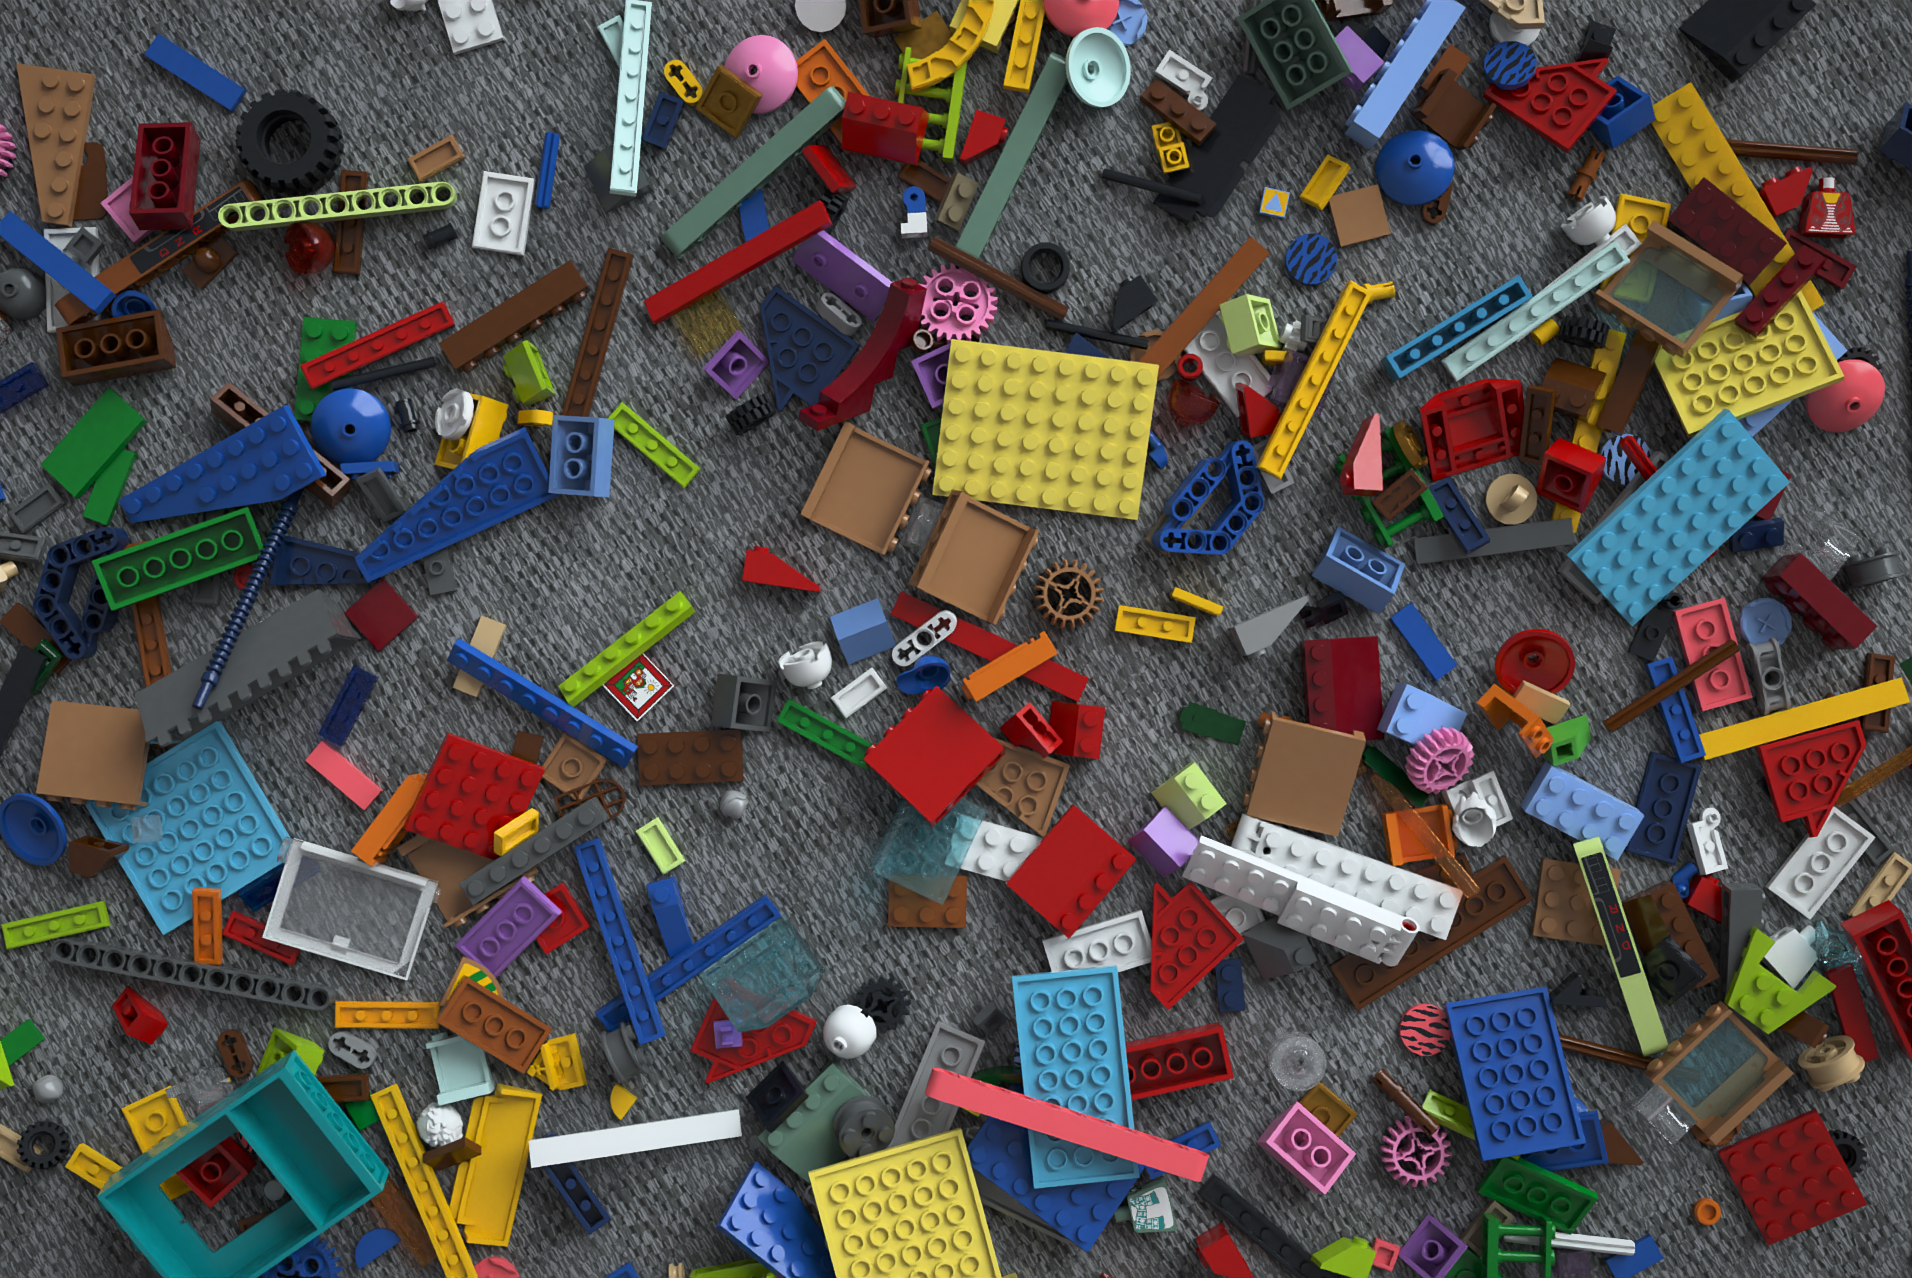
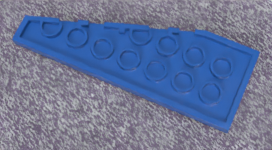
M285 405L118 501L130 522L135 523L285 499L326 476V473L288 405Z
M526 428L519 429L477 448L355 557V561L367 583L559 496L555 493H548L549 474Z
M758 1162L751 1163L715 1228L778 1278H836L830 1252L825 1246L826 1237L796 1193Z

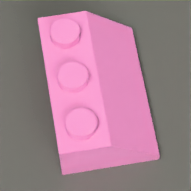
M1298 1101L1294 1102L1273 1120L1257 1140V1143L1314 1194L1325 1195L1356 1155L1351 1148Z

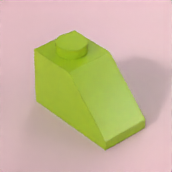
M1354 1236L1352 1240L1342 1237L1312 1254L1310 1260L1324 1270L1351 1278H1368L1376 1251L1368 1246L1369 1242L1363 1238Z

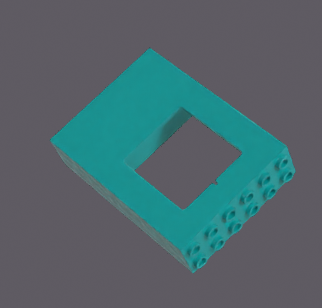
M293 1050L111 1175L97 1195L101 1208L113 1216L119 1230L126 1232L131 1238L134 1248L138 1252L143 1253L149 1260L151 1269L159 1273L163 1278H257L382 1192L389 1169L297 1052ZM239 1131L292 1198L218 1250L212 1251L187 1220L183 1223L181 1222L184 1216L160 1188V1184L233 1133Z

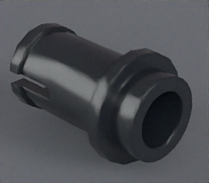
M451 223L431 232L427 230V234L422 235L429 250L432 248L437 250V246L458 238Z
M411 398L395 402L402 423L400 424V429H403L404 433L419 430L420 420L416 419Z
M1670 592L1665 595L1657 606L1662 610L1670 612L1682 607L1684 602H1680V600L1684 599L1681 594Z

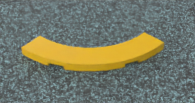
M968 0L965 16L956 32L949 39V42L930 56L906 65L912 92L938 84L959 70L971 58L981 44L990 25L994 0Z

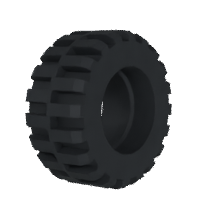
M284 89L275 90V95L273 96L269 92L262 94L261 98L263 100L259 102L254 99L249 104L252 107L248 113L243 111L240 117L244 120L243 124H238L236 133L240 135V139L235 140L236 148L241 151L238 156L241 162L246 165V170L261 183L279 193L284 191L289 195H297V191H301L303 194L312 192V186L318 189L325 184L322 180L326 176L331 179L335 175L332 171L333 166L339 167L342 159L338 157V152H344V144L339 140L343 138L341 129L337 127L338 122L334 116L308 94L303 95L297 90L291 89L287 93ZM299 120L306 123L311 133V141L307 152L293 163H276L271 158L269 152V142L273 132L280 125L288 121Z

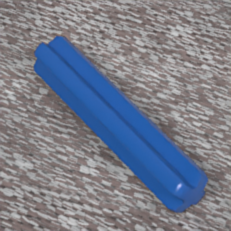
M546 132L544 137L535 206L540 209L550 208L560 140L559 135L553 132Z

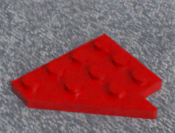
M1601 58L1536 68L1535 75L1524 87L1515 90H1502L1492 83L1483 92V98L1494 103L1498 108L1568 153L1616 96L1617 90L1597 78L1609 63V59Z
M1859 720L1756 747L1778 823L1803 817L1809 837L1818 836L1867 746Z
M1189 881L1172 898L1157 882L1153 884L1149 990L1167 1010L1175 1005L1244 940L1239 932L1192 881Z
M722 978L690 1051L713 1061L705 1080L706 1083H711L806 1046L817 1020ZM741 1019L743 1045L740 1047L716 1049L714 1021Z

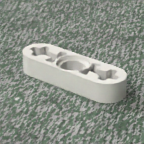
M948 610L938 612L900 641L892 651L894 662L900 666H908L950 635L957 625V618L954 613ZM940 617L944 620L949 618L951 620L949 623L950 628L948 629L944 626L939 629L937 633L941 636L937 637L933 628L937 627L941 622ZM922 631L928 632L932 637L931 643L928 645L919 643L917 639L918 634ZM912 639L913 645L916 648L909 653L910 659L906 657L900 658L899 654L901 651L899 648L903 650L908 649L912 645L909 640Z

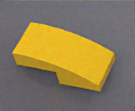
M1168 122L1151 126L1154 144L1163 173L1167 174L1188 169V158L1179 130Z

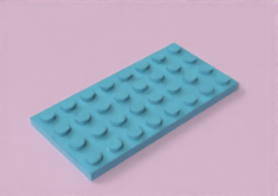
M1725 408L1566 556L1625 621L1634 626L1665 595L1669 594L1786 487L1790 481L1731 411Z
M1117 965L1012 976L1024 1095L1134 1129ZM1028 1129L1034 1189L1140 1178L1138 1163Z

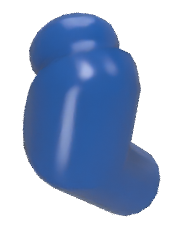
M1692 861L1672 875V883L1675 884L1681 899H1686L1689 896V879L1699 872Z

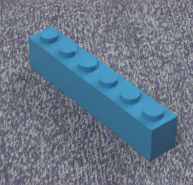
M1520 275L1387 355L1380 362L1394 383L1522 305L1533 296Z

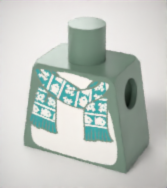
M1164 1176L1130 1189L1126 1195L1128 1204L1119 1206L1114 1213L1116 1223L1132 1220L1135 1233L1177 1230Z

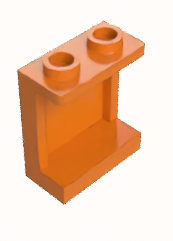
M1495 683L1477 701V704L1491 725L1497 730H1500L1509 720L1522 728L1518 735L1535 758H1538L1550 748L1554 739L1541 718Z
M1438 804L1381 813L1388 863L1390 865L1398 866L1404 865L1403 863L1440 857H1455L1454 850L1458 849L1456 836L1452 835L1450 826L1453 823V813L1451 809H1448L1447 805Z

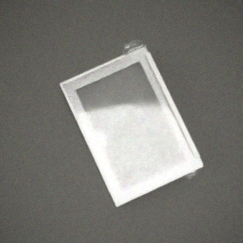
M285 837L277 857V862L284 863L285 866L262 938L408 980L432 903H438L442 889L437 888L439 882L382 864L371 867L359 857L296 838Z

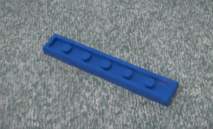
M9 211L0 221V237L98 315L116 297V294L13 212Z

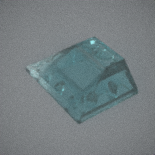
M783 914L779 919L756 933L699 975L736 1030L744 1032L770 1027L809 999L821 980L825 968L786 914Z

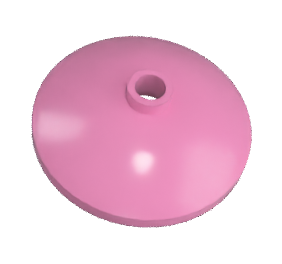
M767 35L752 36L741 41L731 51L724 66L763 94L753 114H766L782 107L792 96L798 80L797 62L792 51L780 40ZM757 67V73L752 75V69Z

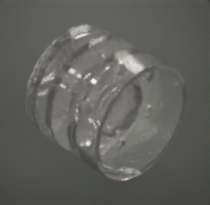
M1295 1029L1286 1030L1274 1036L1268 1044L1266 1051L1267 1066L1275 1079L1285 1088L1293 1091L1309 1090L1318 1085L1324 1077L1327 1067L1326 1056L1320 1045L1305 1032ZM1294 1059H1301L1303 1064L1295 1066L1292 1061Z

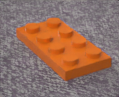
M826 39L796 60L798 67L796 88L809 104L831 86H834L845 100L847 99L848 92L870 96ZM841 117L829 130L842 145Z

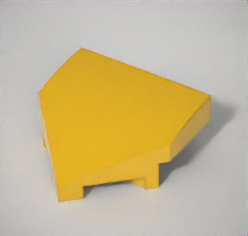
M576 1033L549 1039L547 1043L541 1046L538 1056L526 1073L532 1077L536 1076L545 1082L552 1091L586 1085L587 1079Z

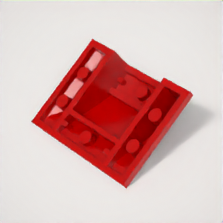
M1479 380L1436 393L1419 410L1432 481L1519 456L1525 409L1520 380Z

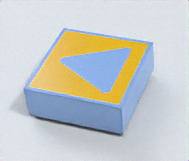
M1265 187L1258 214L1284 219L1290 192Z

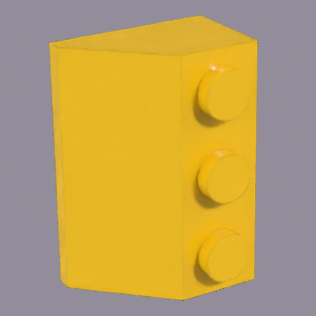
M470 393L474 403L470 426L465 434L457 440L451 441L442 436L434 465L453 470L477 448L499 439L503 423L507 418L509 404Z

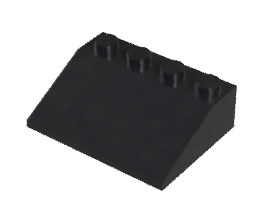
M1707 0L1678 29L1731 83H1734L1794 27L1816 3L1813 0Z

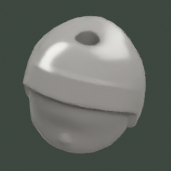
M727 791L720 801L722 814L734 819H740L748 805L747 797L739 791Z
M55 1075L43 1076L32 1085L36 1100L43 1104L52 1103L63 1094L62 1082Z

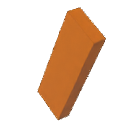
M195 887L192 890L194 962L221 965L223 957L221 889Z

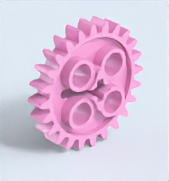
M951 263L948 270L942 264L940 273L932 269V278L923 276L924 284L919 285L925 287L927 291L921 315V329L929 327L928 331L931 335L937 333L938 342L943 337H946L947 344L951 343V339L961 340L965 338L966 341H971V335L980 339V329L988 332L989 326L987 323H994L992 315L997 314V307L994 305L998 303V297H994L995 287L989 288L991 283L962 268L956 269L953 263ZM943 286H948L952 290L948 293H943L939 289ZM967 291H974L977 295L975 297H968L965 293ZM954 301L959 302L957 306H953ZM938 310H943L947 314L943 317L936 316L934 313ZM962 315H970L972 319L970 321H963L960 317Z

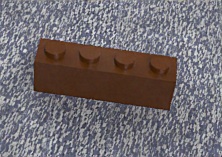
M159 309L56 328L61 377L73 386L176 368L173 341Z
M1664 880L1621 901L1628 924L1643 955H1646L1669 935L1707 973V976L1690 990L1697 989L1720 978L1674 883Z

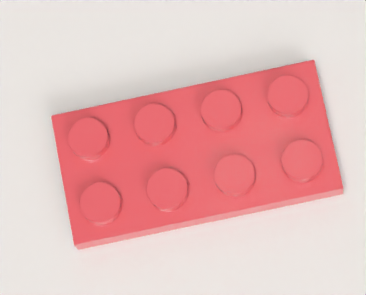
M1725 598L1672 611L1687 667L1728 640H1734L1737 643ZM1740 650L1691 682L1699 711L1753 698Z

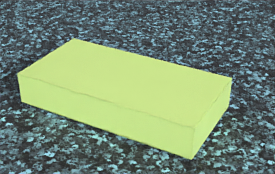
M659 817L636 831L663 875L686 861Z

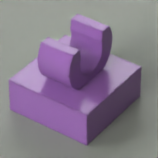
M741 1019L714 1021L716 1049L740 1047L743 1045Z

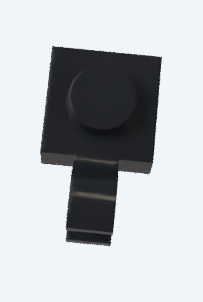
M1340 591L1316 601L1317 607L1305 606L1299 611L1307 628L1315 626L1322 620L1326 625L1349 614L1344 597Z

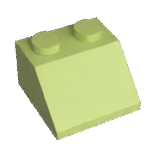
M1245 294L1220 304V319L1226 329L1228 336L1226 343L1232 354L1247 356L1263 353L1265 350H1278L1282 348L1270 299Z
M1193 761L1151 792L1162 808L1166 806L1189 830L1208 819L1227 804Z

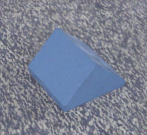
M878 598L830 617L837 640L848 665L896 646Z

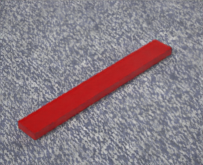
M821 200L815 202L645 299L644 302L652 322L657 325L832 226L833 224L824 203Z
M901 591L890 615L919 628L942 610ZM940 617L941 622L937 627L933 628L937 637L941 636L937 633L939 629L944 626L948 629L950 628L949 623L951 620L949 618L944 620ZM956 617V628L950 635L944 638V640L989 661L997 659L1018 646ZM1049 659L1021 675L1075 701H1079L1089 680L1088 677Z

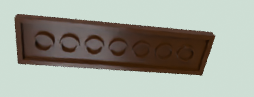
M1502 855L1475 872L1471 877L1453 886L1463 890V894L1446 940L1418 931L1398 965L1392 967L1387 966L1382 961L1378 964L1350 952L1328 965L1357 1011L1533 900L1505 855Z

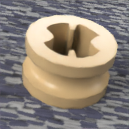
M680 1262L678 1266H675L673 1263L669 1264V1278H685L683 1262Z

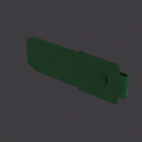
M1190 701L1188 707L1182 706L1178 721L1182 722L1181 729L1238 746L1246 724L1244 720Z
M1367 746L1362 753L1364 762L1415 805L1422 807L1429 794L1416 788L1406 772L1375 746L1373 748Z

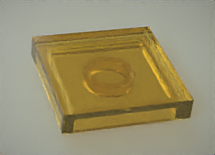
M719 290L673 315L700 356H703L733 336L737 330L743 329V326Z

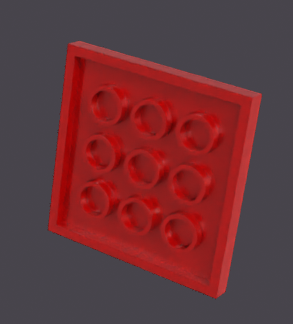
M447 732L403 827L407 831L496 860L501 856L494 853V832L526 812L545 769L537 764Z
M1816 1108L1718 1150L1768 1246L1867 1205Z

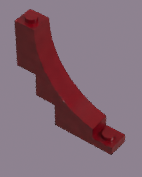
M903 278L902 280L890 283L882 313L862 350L838 378L820 391L818 404L800 410L798 420L819 431L870 411L875 384L893 378L898 350L912 346L911 338L918 331L927 291L925 287L919 285L912 278Z

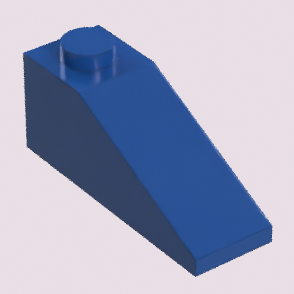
M676 876L647 884L653 912L669 957L678 955L693 944Z

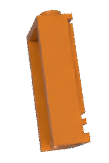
M1040 632L1037 634L1038 639L1030 638L1029 644L1024 642L968 675L969 680L964 677L963 681L965 684L961 685V688L968 700L974 698L976 702L1058 654L1046 632Z
M421 773L412 774L406 777L353 847L352 853L371 867L386 862L388 859L386 854L392 853L395 850L393 847H397L408 833L403 826L428 773L423 775Z

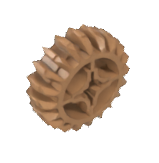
M1067 559L1062 560L1063 568H1059L1058 563L1054 562L1052 564L1054 572H1051L1046 567L1044 572L1048 575L1047 579L1043 576L1037 578L1040 582L1044 583L1043 586L1035 585L1034 590L1042 591L1041 595L1034 596L1035 601L1042 600L1043 604L1036 607L1039 611L1043 608L1047 610L1042 615V618L1046 619L1049 615H1052L1051 625H1054L1057 619L1061 620V629L1065 628L1066 621H1070L1071 629H1075V620H1078L1080 626H1084V616L1090 621L1094 619L1089 613L1090 610L1096 613L1100 611L1098 607L1094 606V603H1103V598L1096 597V593H1102L1104 589H1095V584L1100 583L1101 579L1096 578L1092 581L1090 577L1095 574V570L1092 569L1088 574L1085 573L1087 564L1083 563L1081 568L1078 569L1076 568L1077 560H1073L1072 567H1068ZM1062 573L1075 574L1068 585H1061L1052 581V579ZM1082 578L1086 581L1090 590L1089 601L1078 592V586ZM1075 582L1074 593H1076V598L1081 601L1070 598L1062 606L1064 595H1062V591L1057 589V587L1062 590H1068ZM1048 587L1060 597L1056 610L1051 607L1048 601ZM1070 603H1076L1085 608L1077 615H1062Z

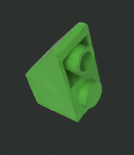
M1583 715L1547 727L1554 741L1551 743L1550 748L1545 753H1542V755L1554 767L1578 759L1591 740L1588 717Z

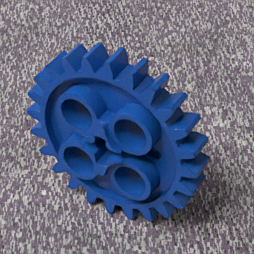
M318 1235L289 1255L293 1260V1267H289L285 1259H283L261 1276H264V1278H301L300 1276L314 1278L313 1276L342 1278L337 1276V1273L344 1268L335 1264L341 1257H332L336 1248L333 1247L327 1250L328 1240L318 1243ZM312 1258L318 1262V1270L312 1267ZM279 1272L291 1276H280Z

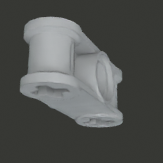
M1775 637L1769 638L1767 642L1755 645L1748 643L1746 647L1747 655L1751 664L1757 693L1756 699L1761 714L1768 715L1770 711L1782 708L1784 710L1790 709L1791 700L1787 691L1781 661V649ZM1772 671V679L1765 682V675Z

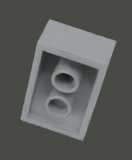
M1308 597L1296 598L1229 627L1228 629L1239 655L1247 656L1250 659L1265 654V648L1272 645L1309 601Z

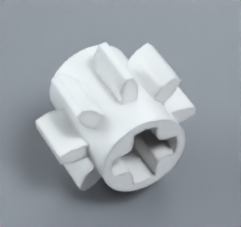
M1296 320L1293 325L1286 323L1279 338V341L1284 343L1282 350L1291 351V354L1296 353L1297 349L1304 351L1307 343L1300 340L1301 322Z

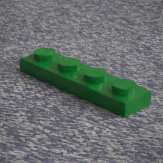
M788 698L776 720L777 722L868 771L869 768L864 762L866 757L864 754L873 745L871 742Z

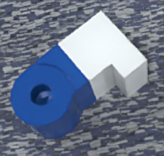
M909 187L903 193V204L907 210L908 223H901L902 239L928 237L925 194L919 187Z

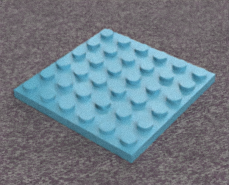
M221 721L214 722L146 764L140 802L148 803L147 807L137 806L136 810L120 809L119 803H112L111 808L95 806V801L87 800V805H85L106 840L129 845V850L118 861L163 935L170 933L193 919L192 890L195 887L221 889V900L223 901L287 862L293 844L292 839Z

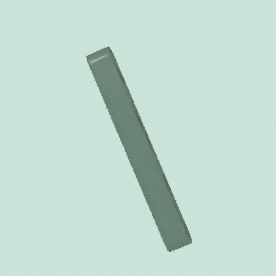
M1055 52L1050 54L956 245V248L977 259L982 257L990 241L989 237L993 234L1001 218V212H1004L1013 194L1012 190L1016 188L1024 172L1023 168L1027 166L1035 149V143H1038L1047 125L1046 121H1049L1058 103L1057 99L1061 97L1068 82L1065 57Z
M834 86L823 91L662 235L661 240L677 259L683 258L686 255V251L690 252L737 211L745 198H751L798 157L803 149L811 145L834 125L843 115L846 103L843 96Z

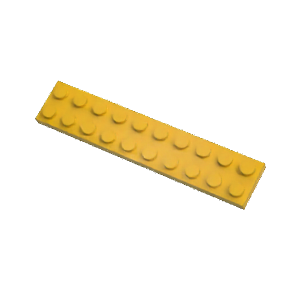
M1690 82L1652 105L1656 120L1650 124L1691 191L1705 177L1787 242L1750 285L1748 284L1756 297L1795 253L1693 84ZM1809 280L1801 291L1811 311H1814L1825 303L1812 281Z

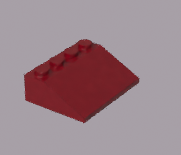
M1378 636L1300 641L1305 723L1351 735L1353 730L1363 732L1366 741L1385 739L1384 733L1377 730L1383 716Z

